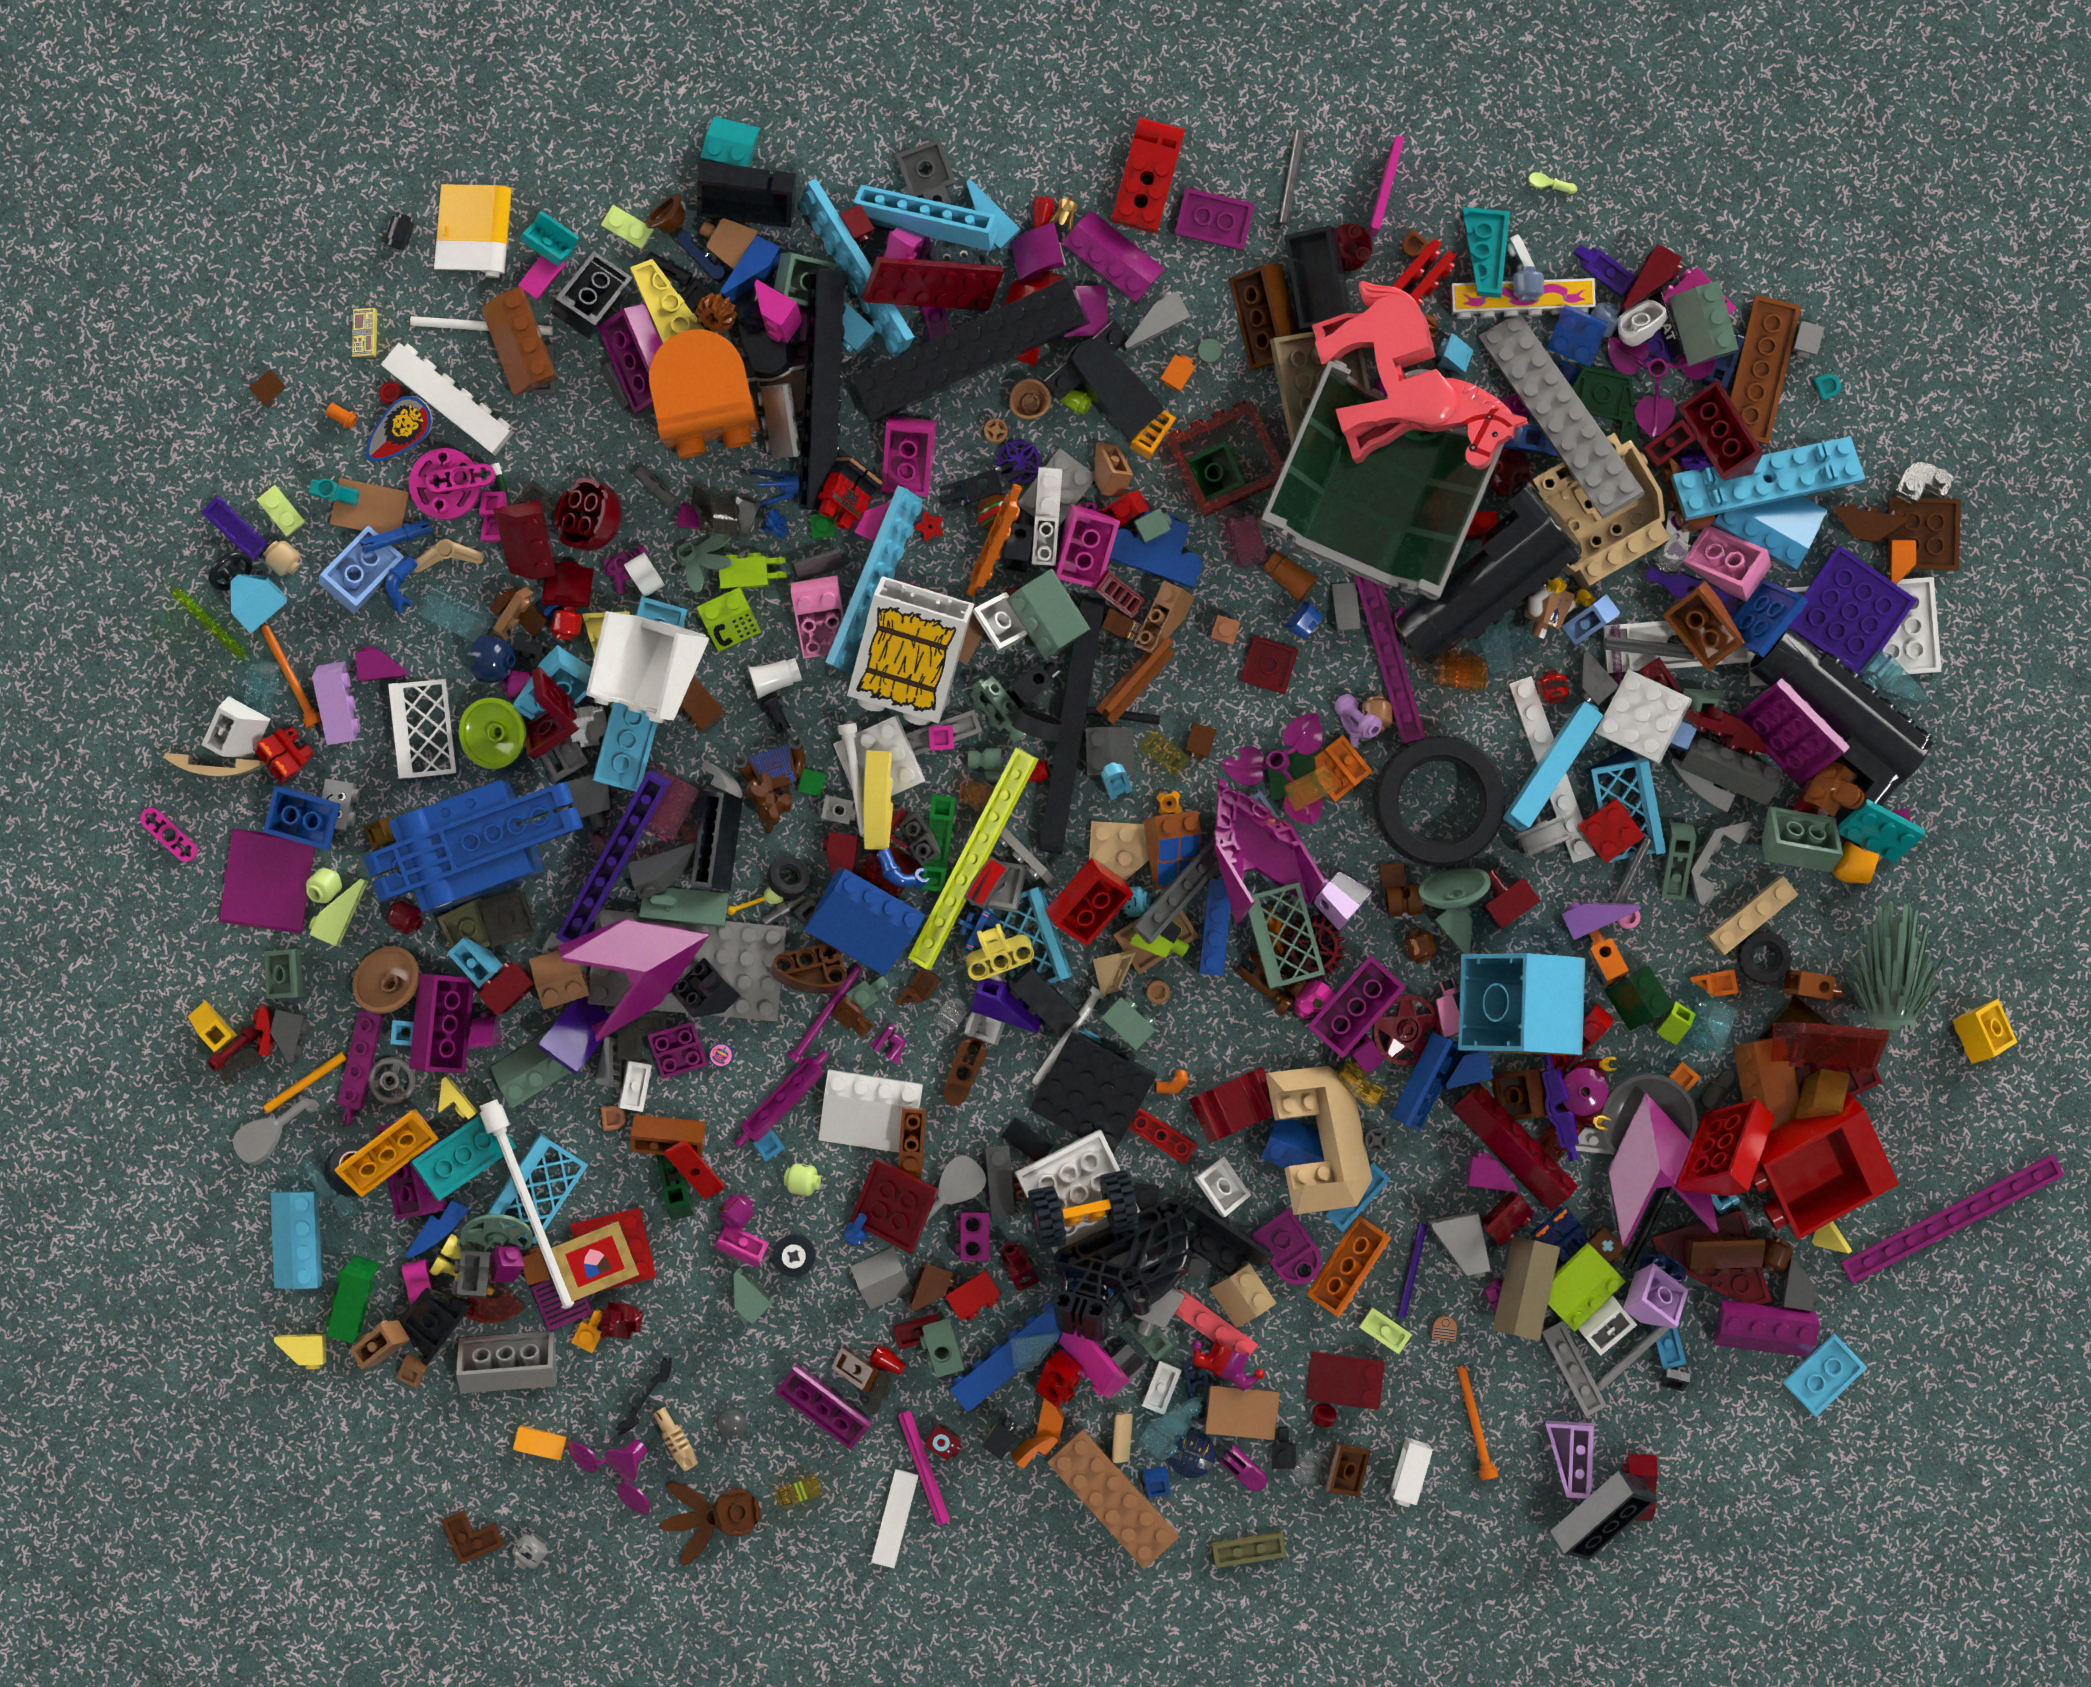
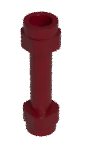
M252 1025L242 1029L240 1036L220 1053L215 1052L207 1060L208 1066L215 1072L223 1068L230 1056L246 1043L251 1044L259 1036L258 1031Z

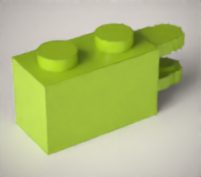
M749 553L747 558H738V555H725L733 563L730 567L719 570L720 589L722 591L734 590L739 587L741 589L769 587V580L787 578V572L768 573V565H782L786 563L785 557L766 558V556H761V553Z

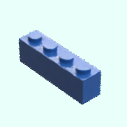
M1209 878L1207 883L1199 974L1223 976L1230 901L1224 880Z

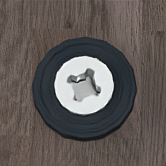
M798 1234L783 1237L775 1245L773 1251V1262L777 1270L788 1277H800L807 1274L813 1267L816 1259L813 1244L806 1237Z

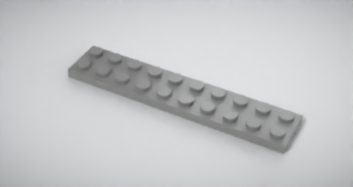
M1519 312L1518 316L1510 317L1478 335L1485 350L1602 519L1644 496V490Z

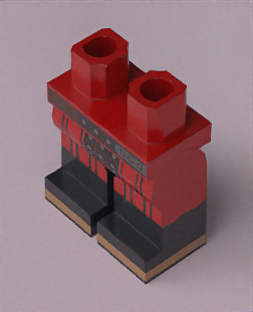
M838 456L824 485L823 492H820L818 496L822 501L818 512L827 518H833L835 512L838 513L835 525L842 530H849L854 521L862 520L870 497L875 489L880 488L883 481L870 470H866V467L852 456Z

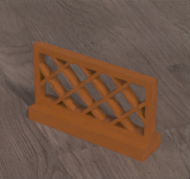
M1167 637L1153 654L1146 651L1095 708V711L1113 725L1175 655L1169 648L1173 641Z

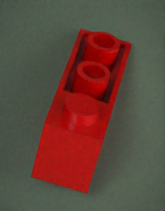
M1138 489L1125 494L1099 512L1119 520L1118 529L1145 514L1150 508Z
M1598 1003L1590 1008L1583 1017L1582 1054L1609 1029L1614 1020ZM1552 1055L1555 1069H1560L1562 1074L1581 1055Z

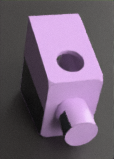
M1338 872L1331 881L1323 875L1326 883L1314 901V904L1338 930L1346 924L1372 892L1342 872Z

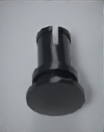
M781 696L768 698L759 705L760 708L765 707V714L769 715L777 734L783 732V729L785 731L791 728L781 709L783 708L782 704L779 705L777 701Z

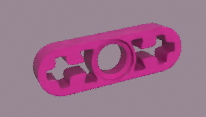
M484 463L436 470L427 475L426 485L434 493L485 487L493 484L496 479V472L490 465ZM482 469H486L489 473L491 472V476H487V481L478 477L474 478L476 483L472 484L470 470H474L473 474L475 475L481 474ZM458 472H465L467 474V482L463 485L455 483L454 477ZM450 473L449 480L452 487H448L449 483L447 482L440 483V488H436L435 485L431 484V481L435 480V476L444 480L448 479L446 474Z
M147 808L141 813L140 822L143 827L180 861L191 862L197 857V845L160 810ZM156 813L155 819L159 824H162L163 821L166 822L165 825L160 827L158 833L155 832L159 828L154 823H147L149 820L148 814L153 815ZM168 828H172L176 833L175 839L171 842H167L163 837L164 831ZM182 837L184 840L180 843L185 847L191 846L190 852L192 855H185L183 857L181 855L183 850L179 846H176L175 849L172 846L177 844Z

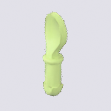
M1534 172L1528 177L1529 183L1535 188L1542 189L1551 186L1552 190L1556 189L1568 194H1574L1578 190L1577 186L1573 183L1557 180V178L1553 180L1542 173Z

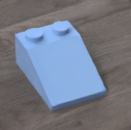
M369 525L320 574L318 584L353 614L382 585L389 574V569L396 567L404 559V556L391 545L364 554L362 548L371 544L361 546L360 539L378 535Z

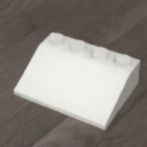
M829 1069L818 1140L899 1153L902 1107L920 1108L923 1084Z

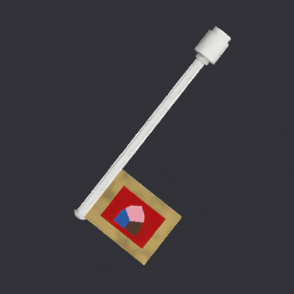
M497 1099L479 1106L481 1109L480 1116L487 1134L492 1132L493 1136H496L562 1302L561 1308L568 1309L574 1305L575 1300L639 1275L618 1221L550 1248L505 1133L507 1132L506 1126H509L510 1123L502 1104L499 1105Z

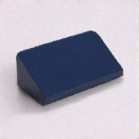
M1624 748L1586 769V772L1594 784L1591 769L1635 761L1637 758L1629 749ZM1609 773L1597 774L1598 782L1600 783L1612 775Z

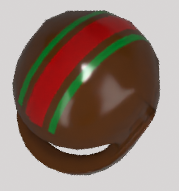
M994 494L984 499L982 498L978 502L975 517L980 527L990 532L1005 498L1004 494Z

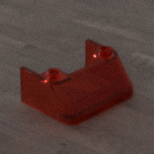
M1800 1022L1773 1023L1771 1061L1789 1062V1067L1804 1068V1063L1849 1066L1857 1068L1856 1072L1871 1073V1069H1877L1889 1039V1030Z

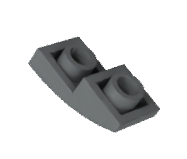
M920 811L899 824L911 843L908 847L921 866L941 853L936 838Z

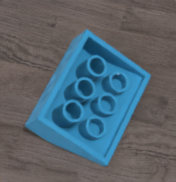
M1764 476L1765 482H1772L1769 476ZM1797 496L1716 514V520L1711 526L1767 549L1770 560L1793 572L1798 569L1809 550L1828 510L1804 496Z

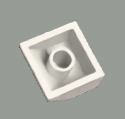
M1007 592L972 610L993 645L1000 652L1017 644L1028 635L1006 600L1009 597Z

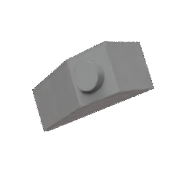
M1168 291L1158 297L1159 301L1154 304L1125 343L1124 348L1126 352L1190 320V315L1178 291L1173 294L1171 291Z

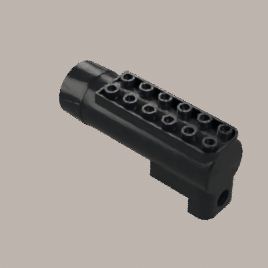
M1526 478L1520 480L1507 490L1509 495L1508 503L1514 510L1482 534L1483 550L1448 577L1441 596L1437 600H1433L1424 595L1395 618L1396 624L1407 642L1429 664L1435 662L1450 649L1455 648L1464 638L1468 642L1473 638L1475 640L1480 638L1486 632L1485 628L1492 623L1493 625L1498 624L1505 617L1504 614L1508 610L1517 609L1522 605L1523 599L1529 594L1535 595L1542 589L1544 582L1548 579L1554 580L1561 574L1563 567L1567 564L1571 566L1581 558L1579 555L1582 551L1581 543L1563 518L1552 506L1546 503Z
M1788 626L1787 631L1780 636L1772 649L1764 657L1756 654L1753 656L1748 670L1768 685L1769 688L1781 678L1792 686L1793 690L1850 747L1840 758L1863 776L1856 786L1863 791L1864 801L1869 799L1882 806L1896 788L1905 782L1922 764L1929 749L1934 744L1931 741L1933 736L1923 728L1914 727L1915 721L1905 713L1896 712L1897 706L1887 698L1884 699L1881 696H1876L1878 691L1870 684L1858 681L1860 676L1856 672L1845 666L1841 667L1842 661L1838 657L1827 651L1824 653L1819 652L1810 641H1806Z

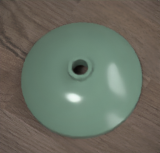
M1474 867L1446 869L1431 875L1422 882L1419 887L1420 899L1425 904L1438 909H1462L1480 900L1487 893L1491 885L1490 877L1485 871Z

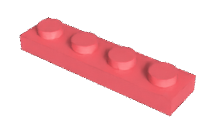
M1179 1289L1185 1296L1174 1314L1213 1342L1219 1339L1229 1349L1239 1353L1248 1352L1250 1353L1249 1357L1258 1346L1256 1342L1183 1289Z

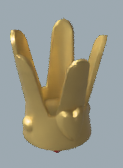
M1072 195L1069 200L1060 199L1059 207L1049 223H1056L1059 220L1060 225H1064L1065 221H1067V231L1069 227L1070 231H1072L1073 216L1078 207V204L1071 201Z

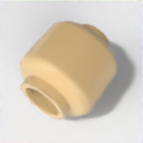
M274 541L264 553L266 565L280 576H284L287 573L292 575L300 567V563H298L300 553L286 541Z

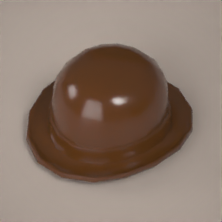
M675 193L662 202L646 218L645 227L649 229L657 228L663 233H672L678 230L685 221V211L680 205L682 195Z

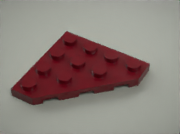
M1744 1209L1717 1216L1718 1232L1715 1233L1701 1221L1651 1236L1655 1252L1678 1260L1684 1266L1686 1275L1736 1302L1761 1305L1772 1301L1761 1267H1755L1754 1272H1741V1268H1731L1729 1273H1717V1269H1707V1273L1701 1274L1693 1273V1269L1686 1268L1685 1239L1752 1237Z

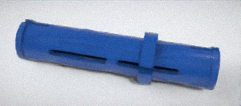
M428 518L412 524L405 523L400 528L360 539V545L371 544L362 548L363 553L367 554L368 552L405 540L410 542L415 537L432 533V526L422 528L430 524Z

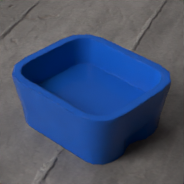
M1305 601L1285 624L1284 629L1299 638L1306 639L1323 616L1311 602Z

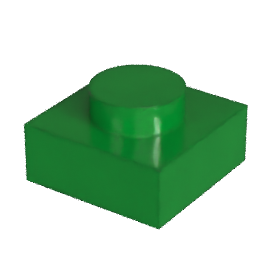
M822 514L810 515L812 539L836 537L834 516L833 518H827Z

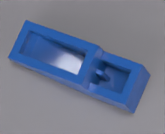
M456 1199L451 1200L441 1218L435 1214L429 1217L405 1256L411 1258L438 1244L463 1221L471 1208Z

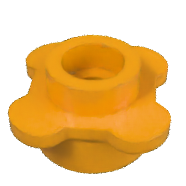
M1173 791L1171 794L1159 793L1157 795V801L1160 804L1158 810L1160 815L1181 812L1182 807L1179 805L1180 794L1177 791ZM1168 801L1172 803L1170 806L1167 805Z

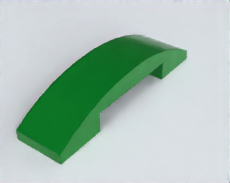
M932 794L929 826L936 838L941 853L923 865L926 872L922 875V879H930L920 889L942 892L945 887L956 797Z

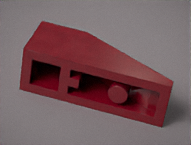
M829 832V837H824L823 851H827L826 857L832 875H834L837 868L846 869L854 874L859 836Z

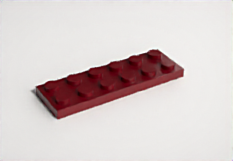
M877 257L863 291L862 299L865 303L988 311L1004 270L1001 266Z

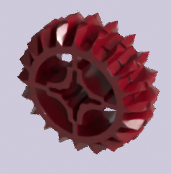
M1312 915L1311 925L1312 927H1317L1314 933L1315 940L1319 943L1317 945H1320V949L1325 950V952L1319 951V954L1330 957L1323 964V968L1326 969L1327 973L1332 974L1333 971L1329 966L1332 964L1334 967L1339 968L1340 965L1335 959H1344L1343 955L1338 954V950H1346V946H1339L1338 942L1344 941L1345 938L1336 937V934L1341 929L1338 930L1336 928L1332 931L1331 928L1334 925L1331 922L1327 926L1324 925L1326 917L1323 916L1320 919V923H1318L1317 916ZM1295 920L1294 924L1297 928L1301 929L1302 925L1298 920ZM1288 927L1287 930L1292 935L1291 937L1283 935V938L1289 940V943L1292 944L1298 932ZM1323 930L1330 936L1333 950L1322 945L1321 937ZM1298 938L1295 944L1301 946L1307 952V946L1302 944V942L1306 944L1311 943L1310 939ZM1282 944L1283 948H1288L1289 950L1290 946ZM1292 948L1288 957H1291V960L1288 962L1295 963L1299 967L1301 962L1297 959ZM1307 957L1301 969L1310 973L1319 971L1318 967H1310L1313 959Z

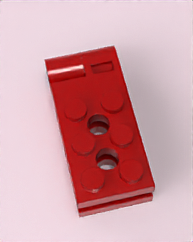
M1139 117L1114 207L1112 223L1157 235L1185 129ZM1144 176H1149L1153 179V183L1144 185L1140 179ZM1137 199H1143L1147 202V205L1139 208L1134 202Z
M1434 237L1392 287L1404 290L1410 282L1415 285L1425 272L1423 267L1425 265L1430 267L1441 253L1439 248L1442 243ZM1450 250L1410 294L1419 307L1424 302L1422 297L1424 295L1429 297L1440 283L1437 280L1440 277L1444 280L1455 266L1453 261L1456 255Z

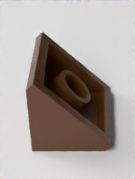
M1335 1441L1323 1485L1324 1490L1328 1493L1359 1497L1371 1450Z

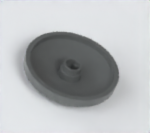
M1656 1073L1636 1074L1619 1082L1609 1092L1602 1110V1115L1611 1119V1121L1606 1119L1602 1121V1127L1608 1130H1601L1613 1154L1616 1155L1618 1146L1645 1092L1692 1142L1697 1129V1114L1694 1103L1686 1090L1673 1079Z

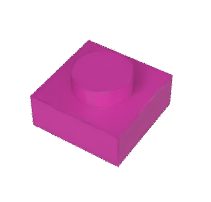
M953 725L929 727L930 751L954 749Z

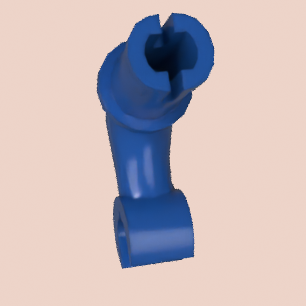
M406 556L396 567L389 569L385 582L386 592L391 599V608L403 614L405 613L401 609L402 604L411 608V601L401 596L399 586L404 582L406 576L418 566L410 556Z
M889 848L879 851L876 855L883 869V877L887 878L895 886L908 887L913 885L916 888H923L930 879H922L920 877L926 872L924 868L917 869L911 875L903 874L900 867L896 865Z

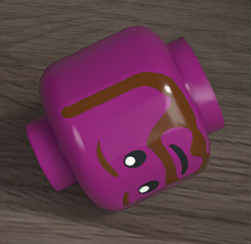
M731 1194L719 1207L720 1216L718 1218L731 1230L734 1228L741 1229L754 1215L751 1207L753 1202L744 1194L741 1196Z

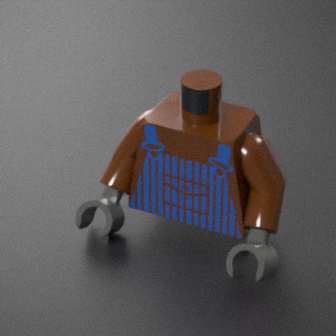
M798 732V740H792L789 734L788 744L749 758L746 757L743 751H740L742 755L741 760H735L733 755L731 759L734 765L738 767L745 781L749 782L752 779L760 780V774L766 772L772 779L773 790H775L776 794L782 795L786 793L793 799L789 785L798 782L797 778L802 775L806 761L802 745V734Z

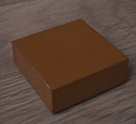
M1404 863L1379 865L1381 889L1392 886H1406Z

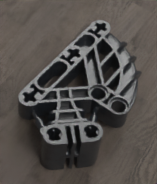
M1167 1199L1139 1212L1138 1229L1114 1234L1110 1227H1107L1055 1253V1271L1063 1279L1061 1291L1054 1295L1052 1301L1055 1324L1059 1331L1073 1335L1075 1329H1077V1336L1081 1337L1084 1329L1085 1339L1103 1341L1109 1335L1108 1316L1112 1315L1113 1308L1119 1302L1121 1295H1123L1134 1314L1146 1315L1150 1312L1152 1304L1170 1291L1178 1279L1189 1271L1185 1265L1187 1260L1193 1255V1251L1189 1249V1240L1193 1237V1233L1188 1230L1182 1204L1178 1200ZM1165 1233L1168 1234L1167 1238L1154 1243L1157 1237ZM1105 1243H1111L1095 1252L1084 1255V1253ZM1129 1251L1124 1266L1106 1262ZM1165 1254L1164 1258L1146 1266L1148 1261ZM1068 1278L1074 1279V1288L1069 1287V1282L1067 1281ZM1129 1279L1134 1280L1132 1283H1126L1125 1281ZM1108 1288L1117 1290L1118 1292L1113 1294L1107 1301L1109 1298ZM1140 1298L1145 1299L1143 1302H1137L1136 1300Z

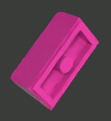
M725 1226L715 1245V1249L758 1268L769 1242L744 1230L735 1228L731 1230Z

